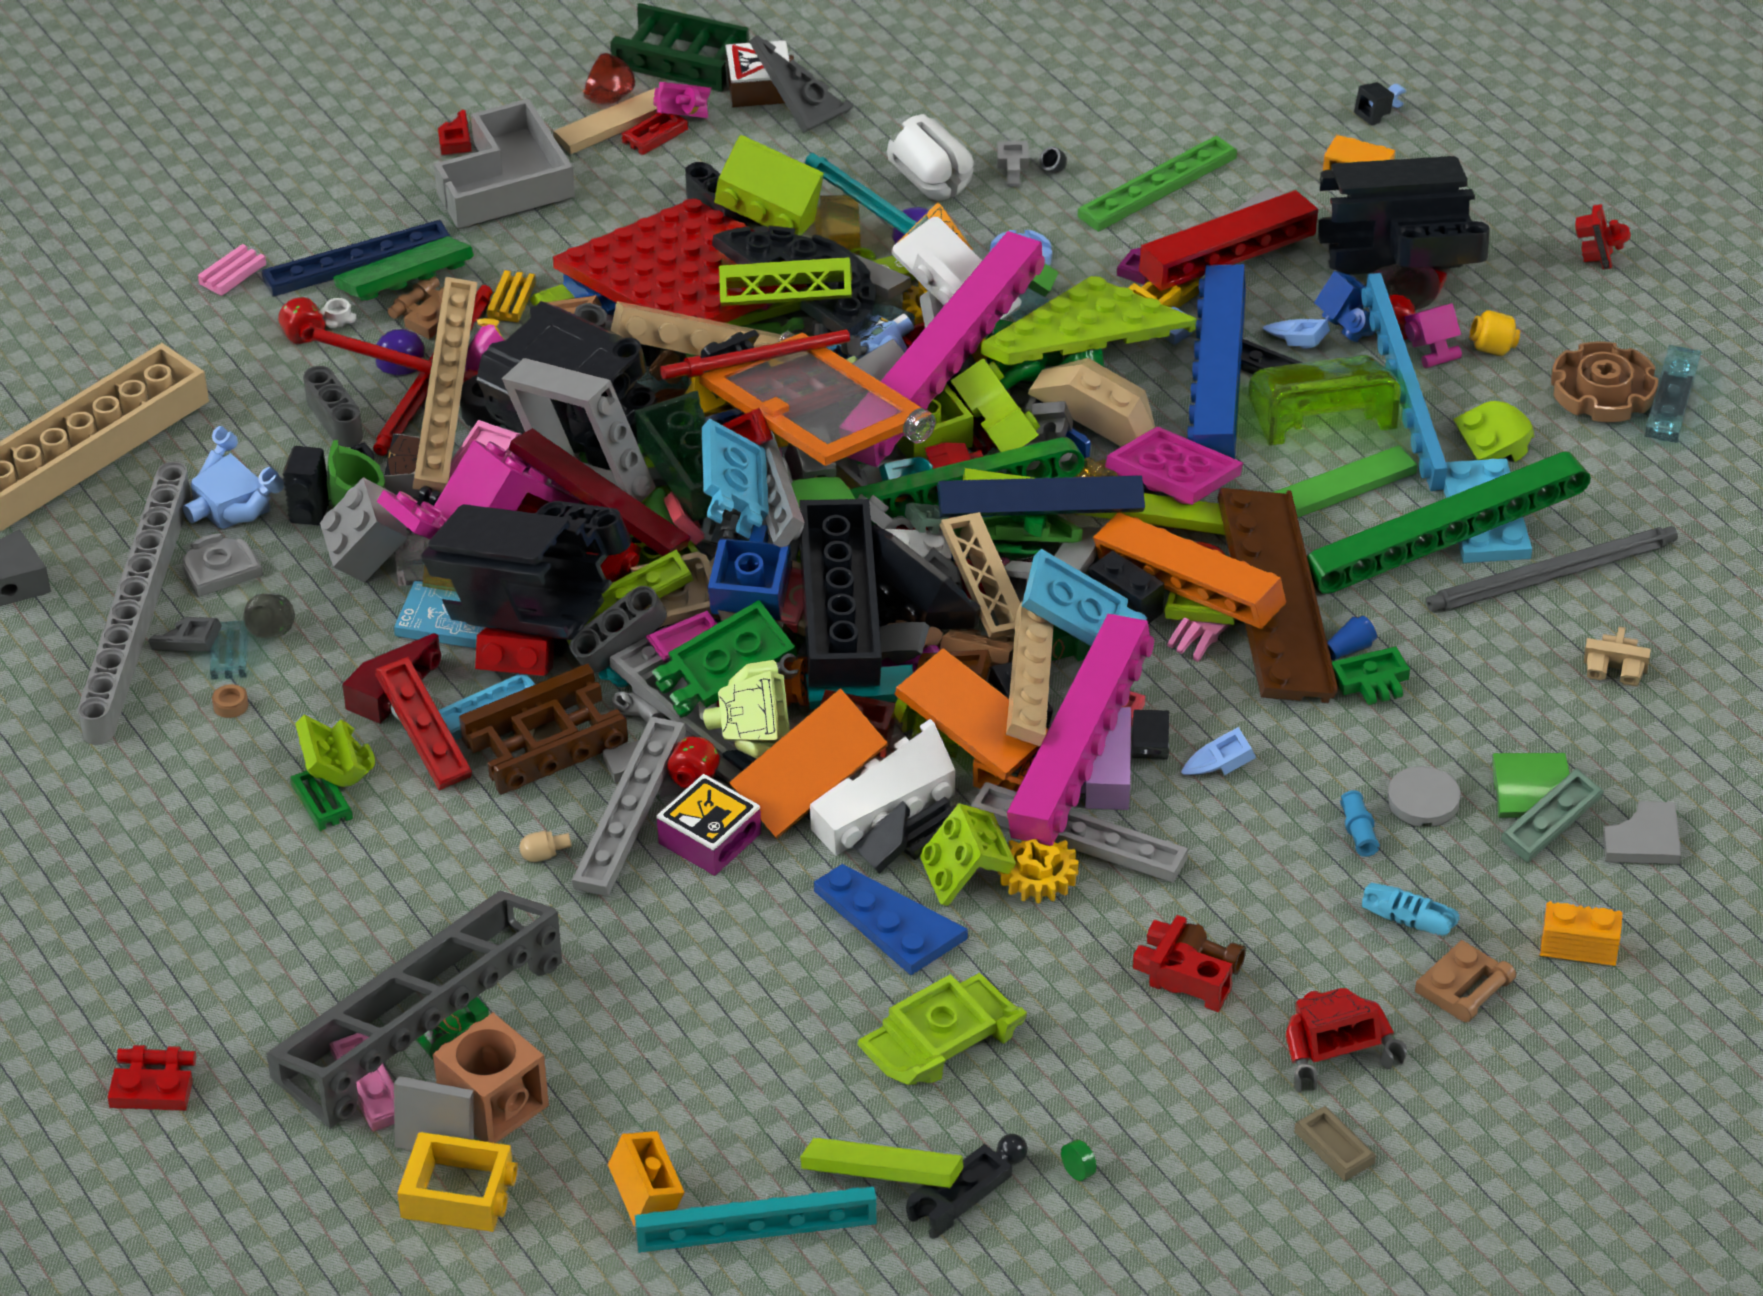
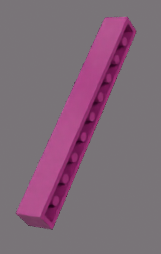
M1007 231L889 370L881 382L927 410L928 405L935 396L944 390L949 379L960 371L962 364L969 355L976 352L979 343L984 337L993 331L998 320L1003 314L1009 312L1013 302L1020 294H1024L1028 284L1036 275L1042 272L1045 264V258L1042 256V242ZM868 395L840 428V439L898 413L871 395ZM905 422L902 433L847 457L877 467L886 456L892 453L894 446L900 438L909 432L913 422Z

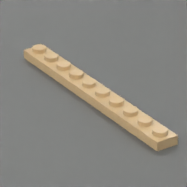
M445 277L412 489L420 490L423 486H428L432 488V492L436 490L442 493L449 480L478 282Z

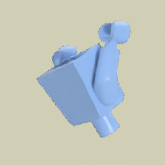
M218 426L212 433V439L217 444L215 450L211 449L203 467L197 476L192 479L193 501L183 505V512L191 523L207 517L218 528L225 529L238 523L252 522L259 515L269 512L270 493L276 494L282 491L284 481L271 467L265 468L258 478L231 453L225 456V451L233 450L237 446L238 440L231 431L228 432L223 426Z

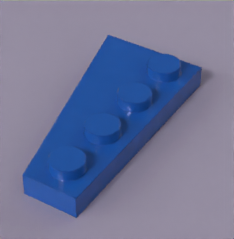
M844 864L839 865L814 881V892L910 975H913L968 939L967 928Z

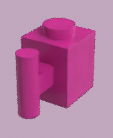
M1453 303L1405 316V331L1408 339L1412 342L1413 348L1428 344L1430 346L1431 353L1421 357L1424 368L1462 357V351L1458 345L1448 348L1446 342L1448 338L1461 335Z

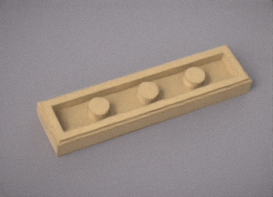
M656 88L554 130L555 140L568 153L573 154L631 129L658 113L656 112L657 106L653 104Z

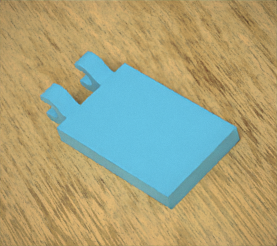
M709 419L702 426L704 493L712 497L707 510V517L721 523L724 510L726 509L731 512L734 508L741 512L736 525V532L749 539L753 524L760 527L769 511L765 448Z
M1040 549L1034 555L1022 607L1092 646L1107 614L1147 620L1144 614L1127 607V598L1052 554Z

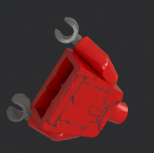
M1339 988L1324 993L1311 991L1304 998L1296 1002V1014L1290 1018L1286 1029V1040L1291 1061L1293 1064H1297L1294 1072V1088L1297 1092L1301 1093L1302 1078L1310 1079L1314 1090L1317 1087L1318 1072L1313 1065L1308 1064L1310 1059L1313 1062H1318L1383 1043L1384 1049L1380 1059L1382 1065L1387 1069H1391L1394 1063L1393 1055L1403 1064L1407 1054L1406 1044L1392 1038L1394 1031L1377 1002L1363 999L1347 988Z

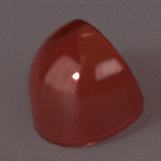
M602 53L598 56L589 72L584 87V98L600 105L615 103L634 89V74L621 59L609 53Z

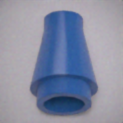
M1363 615L1358 618L1352 617L1327 641L1332 661L1372 646V642L1377 639V632L1367 617Z

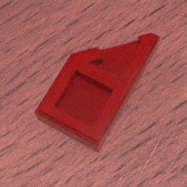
M466 110L459 111L457 118L450 123L446 121L438 128L441 155L472 152Z

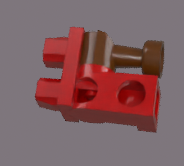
M1176 915L1171 924L1153 920L1147 933V944L1156 946L1157 949L1139 945L1133 955V969L1149 974L1150 987L1159 990L1163 987L1169 992H1183L1205 1000V1008L1219 1013L1232 990V974L1237 975L1242 968L1246 955V946L1232 942L1226 948L1207 940L1203 926L1198 923L1197 925L1187 924V918Z

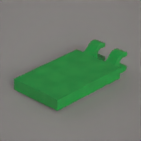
M760 600L668 652L670 662L658 666L652 671V674L657 679L655 684L662 694L671 691L682 677L685 679L688 686L678 689L670 695V699L675 704L673 705L674 710L682 718L689 715L700 701L705 708L718 702L719 690L728 686L729 680L746 664L774 660L778 663L784 655L793 654L796 656L797 652L793 643Z

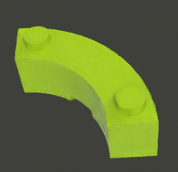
M982 358L952 379L951 383L977 419L981 416L984 417L985 421L981 423V426L1000 452L1023 447L1039 436L1036 430L1041 428V426L1030 411L1024 414L1000 382L1004 376L994 361L987 364L985 359Z

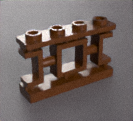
M588 663L459 715L462 741L468 749L471 748L473 753L490 747L496 755V759L488 762L489 777L492 781H495L496 790L500 795L519 789L528 783L545 776H550L574 764L584 762L593 756L603 753L602 750L615 749L627 743V719L623 714H620L618 709L601 715L593 705L602 701V691L599 682H595L594 671ZM574 705L578 706L579 710L569 714L564 710ZM555 720L562 732L536 742L529 731ZM585 722L590 723V727L578 731L576 726ZM513 731L514 737L504 741L499 737ZM522 748L526 750L527 753L515 758L511 754Z

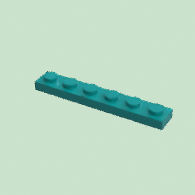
M866 1187L824 1193L813 1192L807 1195L782 1198L772 1197L749 1202H731L724 1205L691 1207L665 1212L654 1211L648 1214L635 1215L638 1253L877 1224V1202L875 1188Z

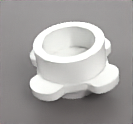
M334 298L327 301L320 310L326 319L325 324L329 328L343 327L348 323L355 322L357 319L356 314L351 312V304L343 298Z

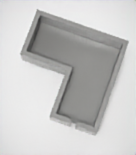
M530 99L472 113L473 140L479 152L434 163L436 193L444 207L448 209V213L458 229L575 197L573 166Z

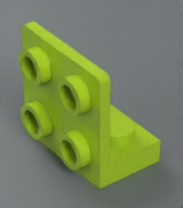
M960 803L945 819L920 854L921 861L940 904L944 906H949L978 867L988 871L994 870L1009 874L1016 865L994 813Z

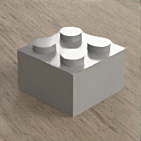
M363 477L353 488L347 491L345 497L332 510L325 514L320 525L332 566L365 583L408 538L404 524L377 502L383 490L390 491Z

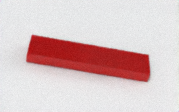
M407 656L377 668L375 676L438 790L471 778V768L409 657Z

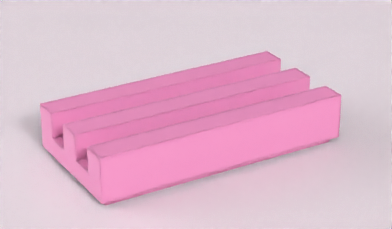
M241 244L198 275V282L205 288L223 296L266 265L265 256L261 253L257 256L255 250L250 249L248 251L247 246Z

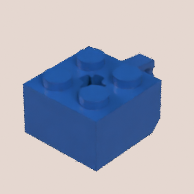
M753 525L749 541L719 539L708 584L711 614L719 615L718 610L737 613L760 600L774 620L781 621L792 570L790 545L779 547L773 543H768L767 525H761L760 527Z

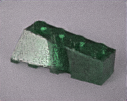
M696 390L635 410L638 443L692 521L706 518L712 497L704 493L702 426L705 424L703 408L701 409L698 391Z

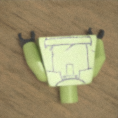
M786 654L778 663L774 660L746 664L729 680L728 686L719 690L720 707L704 710L703 719L708 730L722 728L724 739L734 742L737 750L756 759L759 758L790 731L784 678H794L800 669L789 671L784 667V663L795 661L796 656Z

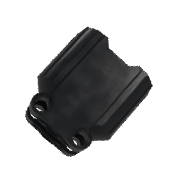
M540 301L536 306H532L530 308L531 318L507 340L489 345L488 350L482 354L476 380L483 391L485 405L490 413L489 418L522 434L525 433V430L502 378L523 358L611 380L637 444L661 422V414L654 392L650 390V387L637 383L647 372V365L640 342L634 338H624L558 306ZM606 390L601 394V396H608ZM550 399L573 453L583 452L589 465L611 470L585 408Z

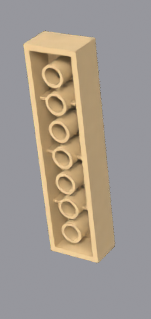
M160 343L0 441V532L208 403L209 397L205 371L165 344Z

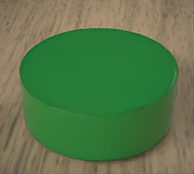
M1075 1139L1062 1146V1163L1073 1179L1083 1181L1095 1174L1097 1168L1096 1159L1091 1148L1085 1142Z

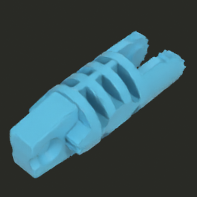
M1370 883L1364 891L1362 899L1363 908L1387 920H1394L1399 924H1405L1420 931L1424 930L1432 934L1436 933L1437 935L1446 936L1451 931L1450 929L1456 926L1460 920V915L1455 909L1435 902L1430 898H1424L1421 895L1403 891L1398 887Z

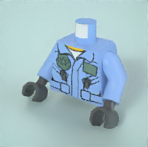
M904 313L892 321L875 315L871 317L867 325L860 332L850 336V342L838 344L836 351L844 359L851 356L860 359L894 339L900 348L906 352L907 346L902 337L913 331L914 326ZM813 319L812 333L814 335L832 332Z

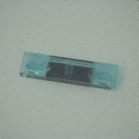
M1673 345L1668 346L1658 388L1646 425L1645 437L1678 443L1700 362V350Z

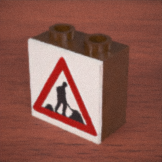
M786 40L770 42L776 46L775 52L789 62L792 59L794 60L793 55H788ZM751 44L726 45L727 76L732 108L785 104Z

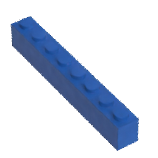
M1206 265L1205 278H1199V297L1203 299H1198L1197 313L1198 318L1202 319L1196 322V339L1200 340L1194 341V358L1199 361L1193 362L1192 365L1193 381H1197V383H1191V402L1195 404L1189 405V422L1194 424V426H1188L1187 439L1235 459L1246 300L1245 265Z

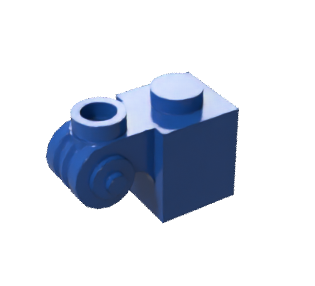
M1334 270L1314 303L1324 311L1322 316L1335 325L1340 323L1344 327L1341 333L1345 337L1358 342L1362 336L1369 337L1376 332L1372 331L1370 327V312L1363 310L1361 291L1362 288L1366 287L1354 276Z

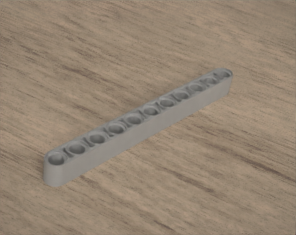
M172 461L164 463L156 471L78 705L82 737L89 744L99 745L108 742L114 736L185 517L183 505L189 503L191 498L187 468L181 462Z

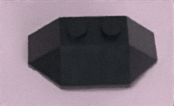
M877 524L872 526L877 597L880 600L890 602L900 610L901 615L908 622H925L929 627H936L938 629H974L978 625L981 610L979 604L969 599L966 593L949 577L894 534L882 529Z

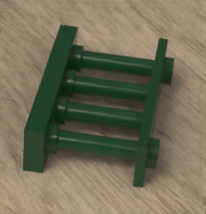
M639 3L637 5L638 30L631 39L614 36L610 42L611 65L619 69L688 85L709 87L711 90L722 92L727 86L726 45L749 43V28ZM650 33L664 36L659 45L645 43L644 41ZM677 40L692 43L686 52L671 49ZM704 46L719 49L714 58L698 55Z

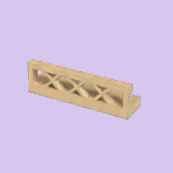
M980 512L941 520L940 528L972 600L981 606L979 616L989 639L1006 636L1010 637L1011 641L1014 642L1016 612L1020 601ZM962 527L960 532L961 538L955 535L953 529ZM968 554L971 558L974 567L969 565L966 560ZM980 582L982 583L986 595L981 593L978 586ZM993 610L1000 624L998 626H995L991 617Z

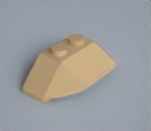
M1089 358L1042 369L1027 393L1043 403L1065 401L1073 420L1121 447L1155 428L1146 390Z

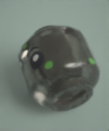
M262 593L255 595L247 602L244 608L243 619L246 628L256 637L264 639L283 636L291 629L294 624L295 611L292 603L285 596L278 593Z

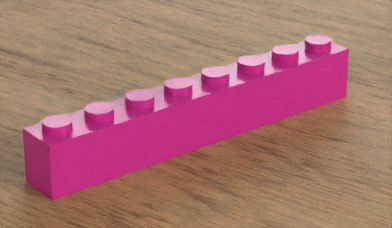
M1107 614L1007 811L1011 838L1024 841L1037 839L1040 844L1053 846L1059 832H1064L1068 813L1072 806L1075 807L1078 804L1080 789L1084 781H1089L1093 771V763L1097 755H1102L1105 748V739L1109 731H1113L1116 727L1118 712L1121 706H1126L1128 703L1130 688L1134 681L1137 682L1139 680L1145 658L1150 657L1152 654L1154 638L1150 636L1147 620Z

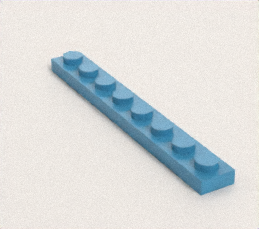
M1381 273L1368 274L1366 288H1362L1361 291L1362 303L1364 308H1369L1370 327L1372 331L1377 332L1378 351L1380 355L1385 356L1387 377L1389 380L1393 379L1395 401L1397 404H1401L1403 409V425L1406 429H1410L1411 448L1413 453H1418L1420 459V475L1422 479L1426 478L1430 491L1444 490L1448 467Z

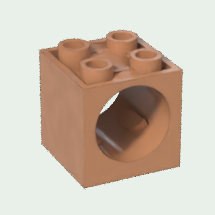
M494 1012L483 1020L471 1025L467 1031L451 1042L443 1044L438 1051L433 1053L437 1084L474 1090V1135L481 1141L497 1143L549 1106L544 1055Z

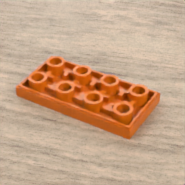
M944 648L896 687L895 696L927 721L931 719L937 729L1003 780L1007 779L1040 748V746L1006 735L1009 699Z
M840 688L729 783L737 793L760 805L761 821L778 839L810 812L811 803L846 778H850L889 744Z

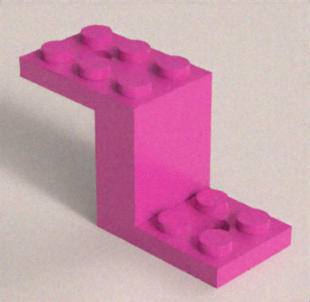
M473 440L434 506L425 501L420 506L413 497L402 491L395 495L383 490L377 502L413 533L431 539L456 509L463 504L516 511L527 492L549 502L579 503L580 500L514 453H511L510 456L506 455L507 451L491 441L484 445Z

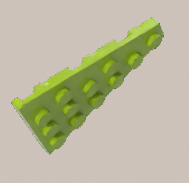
M1090 276L983 341L981 354L1003 364L1012 365L1028 360L1043 359V353L1060 350L1062 355L1084 352L1089 349L1106 348L1108 341L1123 339V342L1129 344L1155 337H1167L1170 334V330L1181 328L1186 329L1188 332H1193L1196 329L1197 318L1160 304L1156 299L1145 298L1135 294L1129 288L1118 287L1108 283L1102 277Z

